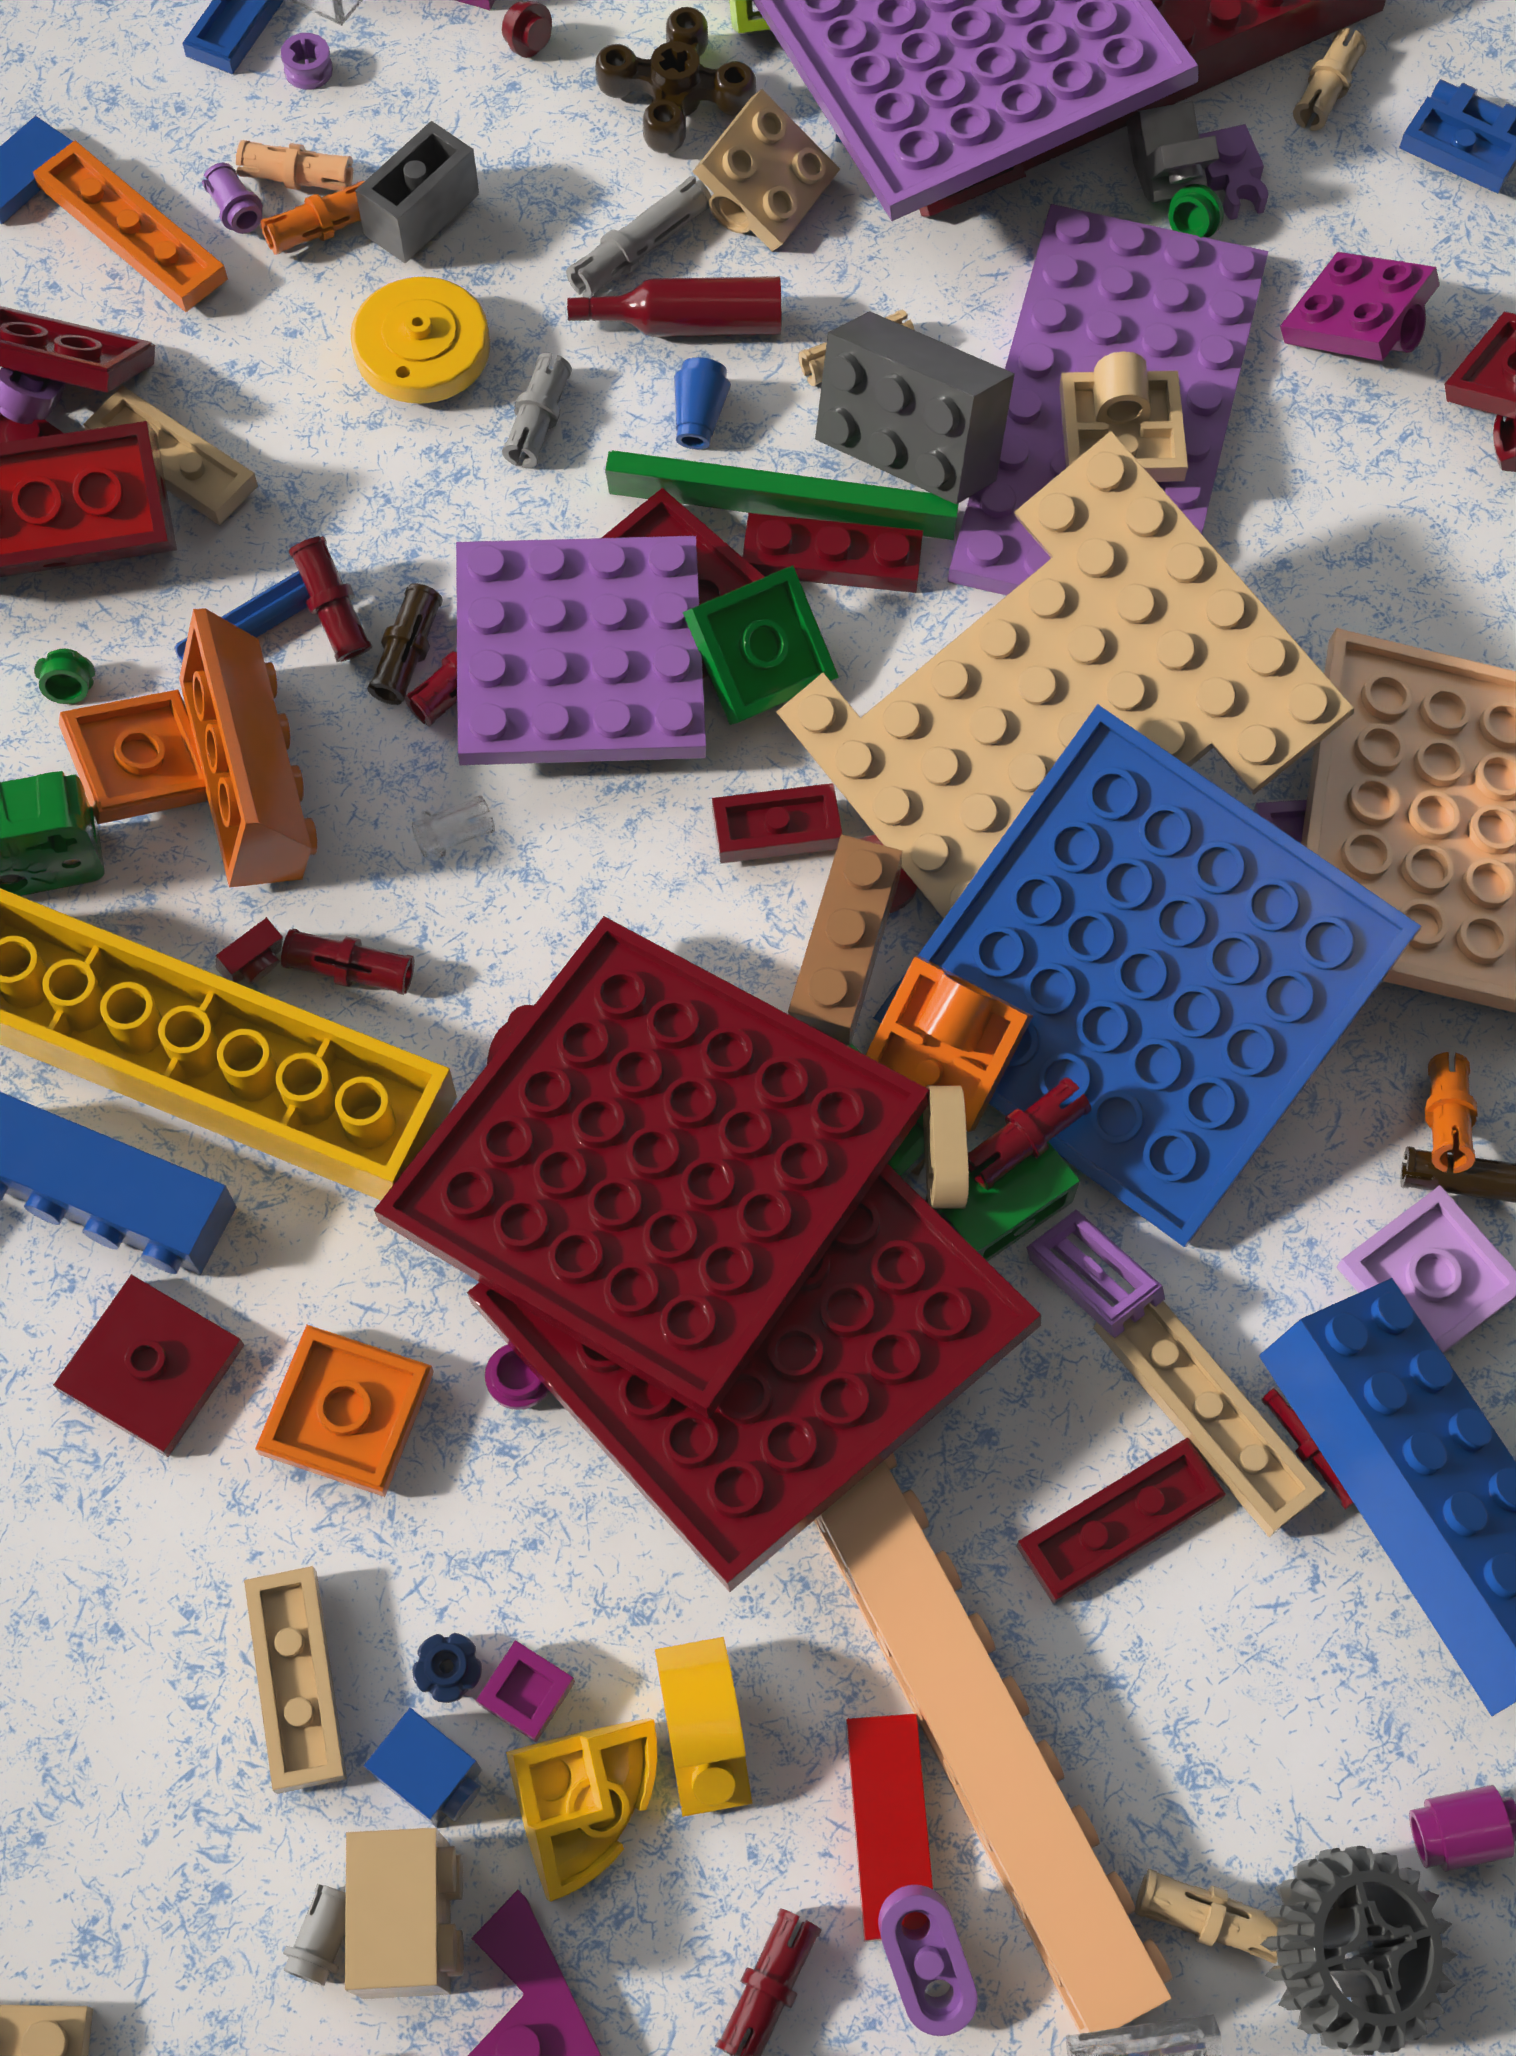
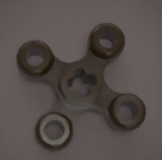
M692 7L678 8L669 15L666 22V43L661 44L654 50L651 59L636 57L630 48L622 44L608 45L596 57V82L604 94L612 98H623L633 91L640 90L652 96V103L643 114V137L648 147L661 154L674 152L682 146L686 138L685 116L697 110L700 101L716 103L722 112L732 116L738 115L750 98L756 94L755 74L745 63L732 61L723 64L718 69H710L700 64V56L704 54L708 46V22L703 13Z

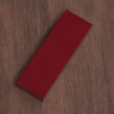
M1187 1437L1018 1541L1016 1547L1054 1605L1215 1505L1225 1497L1226 1493Z

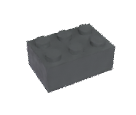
M869 311L828 332L815 440L957 505L997 480L1015 373Z

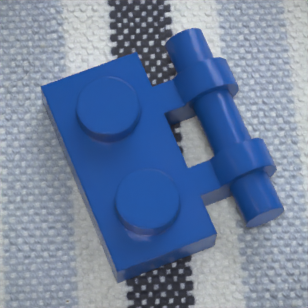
M1440 79L1431 97L1427 96L1404 132L1399 149L1498 194L1516 166V106L1506 103L1504 107H1501L1477 96L1478 89L1462 83L1457 87Z

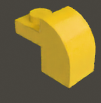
M724 1637L655 1649L682 1817L753 1804L742 1727Z

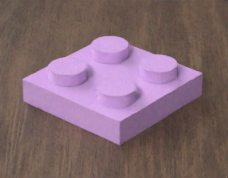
M1440 1185L1342 1258L1337 1265L1338 1270L1358 1293L1393 1278L1443 1354L1516 1299V1270Z

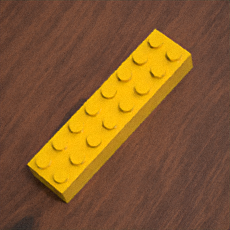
M0 888V1045L378 1200L383 1199L448 1116L457 1098L451 1071L448 1067Z

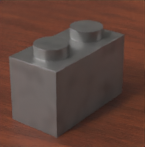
M430 121L355 190L364 235L402 262H408L479 195L474 149L433 121Z

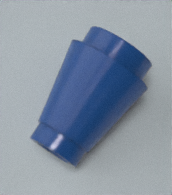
M703 357L689 358L683 361L681 370L674 375L676 442L685 448L701 450L710 446L711 437L731 387L730 381L726 378L727 369L718 361Z

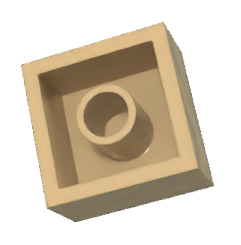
M437 1828L346 1832V1991L363 1999L451 1995V1977L463 1976L462 1930H456V1925L451 1924L450 1900H462L463 1897L462 1855L456 1854L455 1846H450L449 1842Z

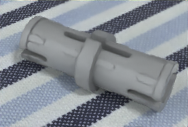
M552 353L540 354L536 360V367L526 392L518 395L514 406V412L517 417L509 438L502 449L504 458L517 466L523 450L526 455L522 468L535 467L538 463L539 453L548 429L555 427L560 416L558 402L566 381L572 372L570 363L562 356L557 355L554 367L550 370L548 367L552 359Z

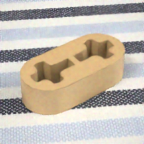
M928 1085L926 1087L930 1089L928 1106L923 1112L928 1204L933 1209H964L968 1199L969 1169L963 1088L961 1086Z

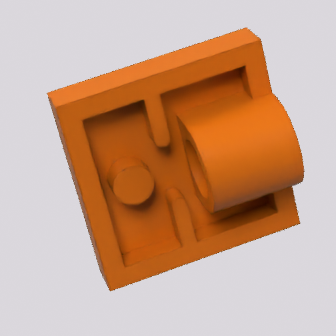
M915 956L865 1055L924 1087L928 1085L961 1086L965 1100L966 1130L968 1132L975 1131L1033 1015L921 956Z

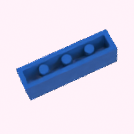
M0 1092V1201L5 1194L25 1201L24 1208L46 1222L60 1225L63 1218L80 1224L84 1226L82 1232L87 1237L105 1247L117 1250L121 1243H125L143 1251L141 1255L143 1260L167 1273L177 1274L180 1267L198 1275L202 1274L237 1208L226 1185Z

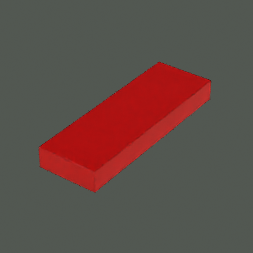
M917 1714L846 1719L864 1942L882 1941L878 1917L882 1904L891 1893L908 1885H922L933 1889ZM921 1912L909 1913L904 1917L902 1925L911 1930L919 1929L926 1923L927 1916Z

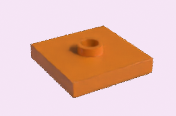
M178 689L60 712L59 727L84 786L90 806L93 807L97 824L208 801L206 785L190 721Z
M306 1324L255 1450L261 1456L385 1497L432 1379L433 1368L431 1365Z

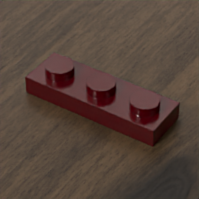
M748 513L742 557L765 577L793 565L799 581L916 593L923 530Z

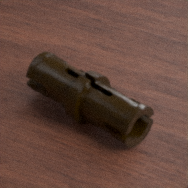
M410 584L406 588L405 597L393 626L386 628L381 639L384 651L367 689L374 698L387 704L400 705L402 701L404 702V697L406 696V691L418 661L425 660L430 648L427 637L443 599L436 590L423 584Z

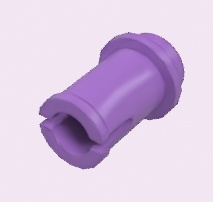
M222 162L206 170L204 176L208 180H202V184L206 192L211 195L219 207V217L223 225L229 230L240 234L249 233L256 229L262 220L263 205L256 194L247 191L233 166Z

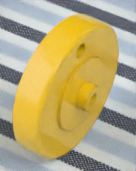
M411 277L397 280L381 287L362 303L351 327V344L354 359L361 376L377 392L401 402L432 403L453 397L475 382L484 370L489 358V328L482 306L467 290L455 283L440 278Z

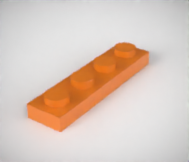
M76 140L33 171L37 186L183 311L188 312L228 280L225 266Z

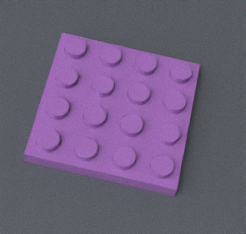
M696 536L456 542L459 765L706 758L702 655L698 651L683 615L684 611L699 605Z

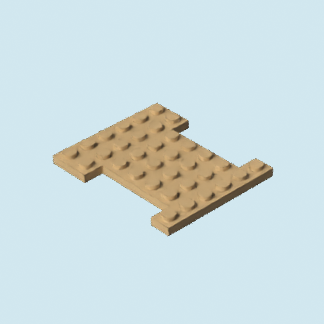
M1112 431L1107 433L1014 512L1019 522L1051 559L861 718L824 673L820 674L776 711L883 845L902 850L901 867L943 919L1097 704L1189 767L1214 748L1253 795L1354 714V707Z

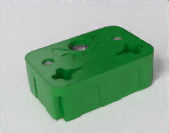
M63 771L0 782L1 889L18 896L91 883L104 876L105 870L98 824L94 816L93 807L90 806L85 795L84 786L76 774L65 776Z

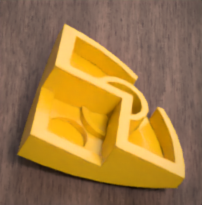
M647 1718L601 1727L506 1752L524 1829L538 1876L548 1901L551 1902L569 1895L588 1884L608 1868L624 1850L623 1844L617 1840L626 1828L634 1810L645 1811L652 1795L657 1766V1736L654 1719Z

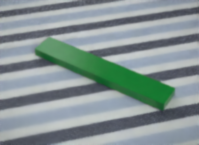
M614 450L612 452L608 451L605 468L609 494L649 499L663 488L681 504L746 513L923 530L924 537L954 540L959 503L956 505L928 492Z

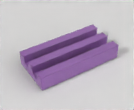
M1077 1209L1026 1247L1029 1260L1114 1338L1125 1331L1123 1323L1130 1318L1136 1322L1145 1315L1143 1307L1148 1303L1156 1307L1165 1300L1163 1286ZM1071 1233L1076 1235L1136 1290L1128 1294L1093 1259L1086 1256L1066 1237ZM1053 1248L1054 1250H1056L1065 1260H1067L1076 1270H1078L1087 1280H1089L1098 1290H1100L1109 1300H1111L1115 1304V1306H1110L1101 1296H1099L1090 1286H1088L1079 1276H1077L1067 1265H1065L1056 1255H1054L1050 1251V1249Z

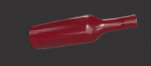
M780 276L653 278L645 280L634 290L621 296L567 298L568 321H622L633 325L645 335L651 337L781 335Z

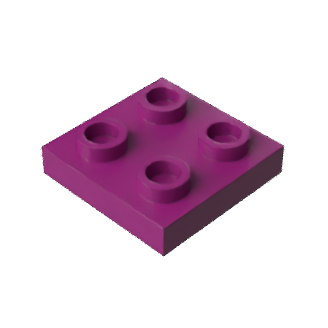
M1337 252L1280 325L1284 343L1383 361L1390 351L1413 352L1418 347L1425 331V304L1440 286L1437 269L1434 266Z

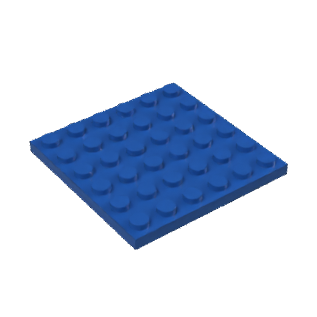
M1097 704L918 956L1033 1015L989 1104L1005 1116L1018 1108L1024 1112L1042 1096L1056 1087L1063 1078L1071 1079L1077 1084L1079 1089L1061 1103L1059 1107L1064 1109L1082 1094H1085L1092 1110L1049 1140L1050 1144L1063 1159L1181 1246L1187 1247L1421 930V925ZM905 974L873 1017L880 1024Z

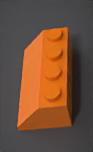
M206 608L193 609L179 680L206 785L208 802L229 888L302 880L309 856L315 855L317 852V833L312 818H304L300 804L304 796L303 778L299 766L290 765L287 753L290 747V727L286 714H277L274 702L277 696V676L272 662H264L258 638Z

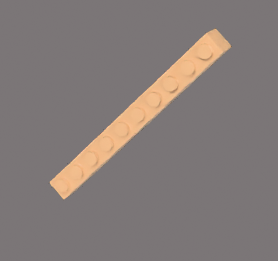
M892 1453L817 1517L814 1522L913 1713L917 1714L919 1725L1085 2044H1089L1172 1999L1164 1985L1172 1980V1975L1154 1941L1148 1939L1142 1943L1128 1917V1915L1136 1911L1129 1891L1115 1871L1106 1875L1092 1850L1100 1842L1091 1820L1080 1805L1070 1808L1057 1784L1058 1781L1064 1779L1061 1765L1047 1741L1043 1739L1035 1743L1023 1720L1024 1716L1030 1714L1027 1702L1012 1676L1009 1675L1001 1679L988 1655L996 1650L992 1636L977 1612L969 1616L965 1612L955 1591L962 1588L956 1568L944 1550L934 1554L922 1531L929 1527V1521L919 1499L911 1489L902 1493L890 1471L897 1467L895 1456Z

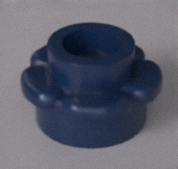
M452 1633L449 1637L436 1634L427 1638L418 1648L419 1660L412 1668L413 1679L418 1689L422 1692H430L433 1699L437 1702L451 1703L460 1700L468 1690L475 1688L481 1677L482 1663L475 1657L476 1646L468 1637L459 1633ZM446 1660L451 1661L454 1665L453 1670L450 1673H443L440 1669L442 1662Z

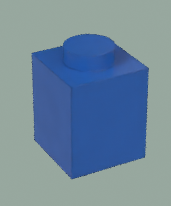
M412 1708L407 1710L363 1765L372 1776L436 1828L439 1827L446 1816L453 1821L458 1820L472 1804L481 1789V1786L474 1781L482 1771L477 1761Z

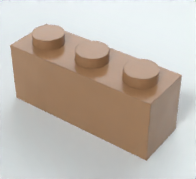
M841 834L788 1014L849 1046L852 1043L901 876L902 850Z

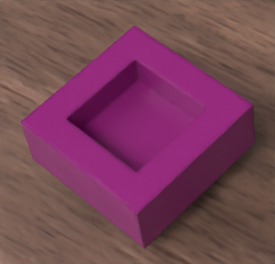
M515 1640L476 1699V1702L479 1706L537 1743L571 1690L575 1680L574 1677Z

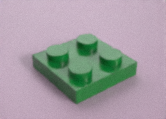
M793 565L683 612L729 725L742 722L792 699L822 673L830 681L839 678Z

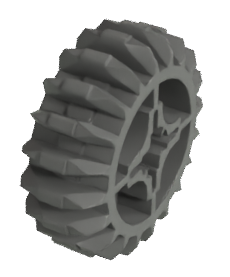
M1365 1846L1345 1848V1851H1341L1340 1848L1320 1851L1319 1855H1315V1859L1303 1860L1297 1866H1294L1295 1878L1283 1880L1280 1885L1275 1887L1284 1905L1272 1906L1270 1910L1264 1913L1277 1927V1936L1267 1937L1260 1944L1269 1951H1276L1278 1966H1273L1265 1976L1273 1981L1285 1982L1287 1989L1278 2005L1286 2008V2010H1300L1297 2029L1303 2030L1307 2034L1320 2033L1321 2045L1333 2050L1346 2049L1347 2052H1352L1353 2055L1357 2056L1373 2055L1374 2051L1380 2053L1396 2052L1400 2048L1405 2047V2041L1418 2040L1422 2036L1427 2035L1425 2020H1435L1438 2016L1445 2013L1436 1994L1447 1993L1449 1989L1456 1986L1442 1972L1443 1963L1450 1962L1458 1954L1446 1947H1442L1440 1934L1444 1933L1452 1923L1442 1918L1435 1919L1432 1914V1909L1439 1895L1429 1890L1418 1891L1420 1871H1415L1411 1868L1399 1869L1397 1855H1390L1386 1852L1373 1854L1372 1849ZM1367 1941H1373V1945L1360 1949L1359 1945L1365 1944ZM1359 1950V1954L1345 1959L1347 1953ZM1332 1976L1338 1981V1983H1339V1985H1340V1987H1341L1342 1992L1339 1990V1988H1338L1337 1985L1335 1984V1982H1334Z

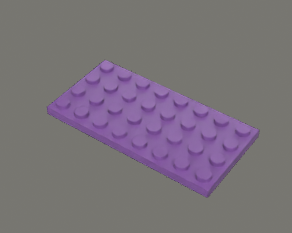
M1050 204L1005 370L1015 373L997 480L969 497L949 568L947 582L1007 596L1051 559L1019 522L1014 512L1066 469L1059 389L1061 374L1066 372H1094V368L1099 360L1115 352H1134L1141 355L1146 360L1147 371H1178L1188 469L1185 481L1157 482V484L1202 534L1269 251L1206 237L1200 238L1197 235Z

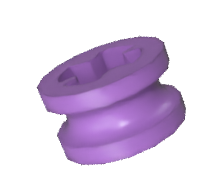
M299 33L291 36L284 42L281 47V60L284 64V74L290 84L307 90L321 87L329 81L332 76L333 66L326 40L313 33ZM309 58L316 59L312 63H309L308 61ZM300 60H305V64L297 63Z

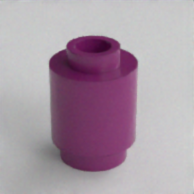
M1494 1785L1428 1798L1424 1801V1807L1409 1811L1413 1840L1418 1856L1425 1868L1440 1865L1443 1871L1448 1872L1514 1857L1516 1804L1511 1796L1501 1798Z

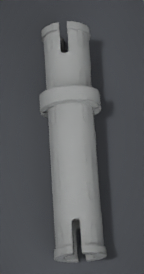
M694 176L687 178L675 190L653 204L619 231L610 230L600 239V245L584 258L582 257L567 268V278L573 289L579 295L583 293V297L591 298L612 279L620 274L629 275L637 269L639 260L644 255L683 228L693 218H696L710 208L709 200L711 195L704 183L700 180L696 182V177Z

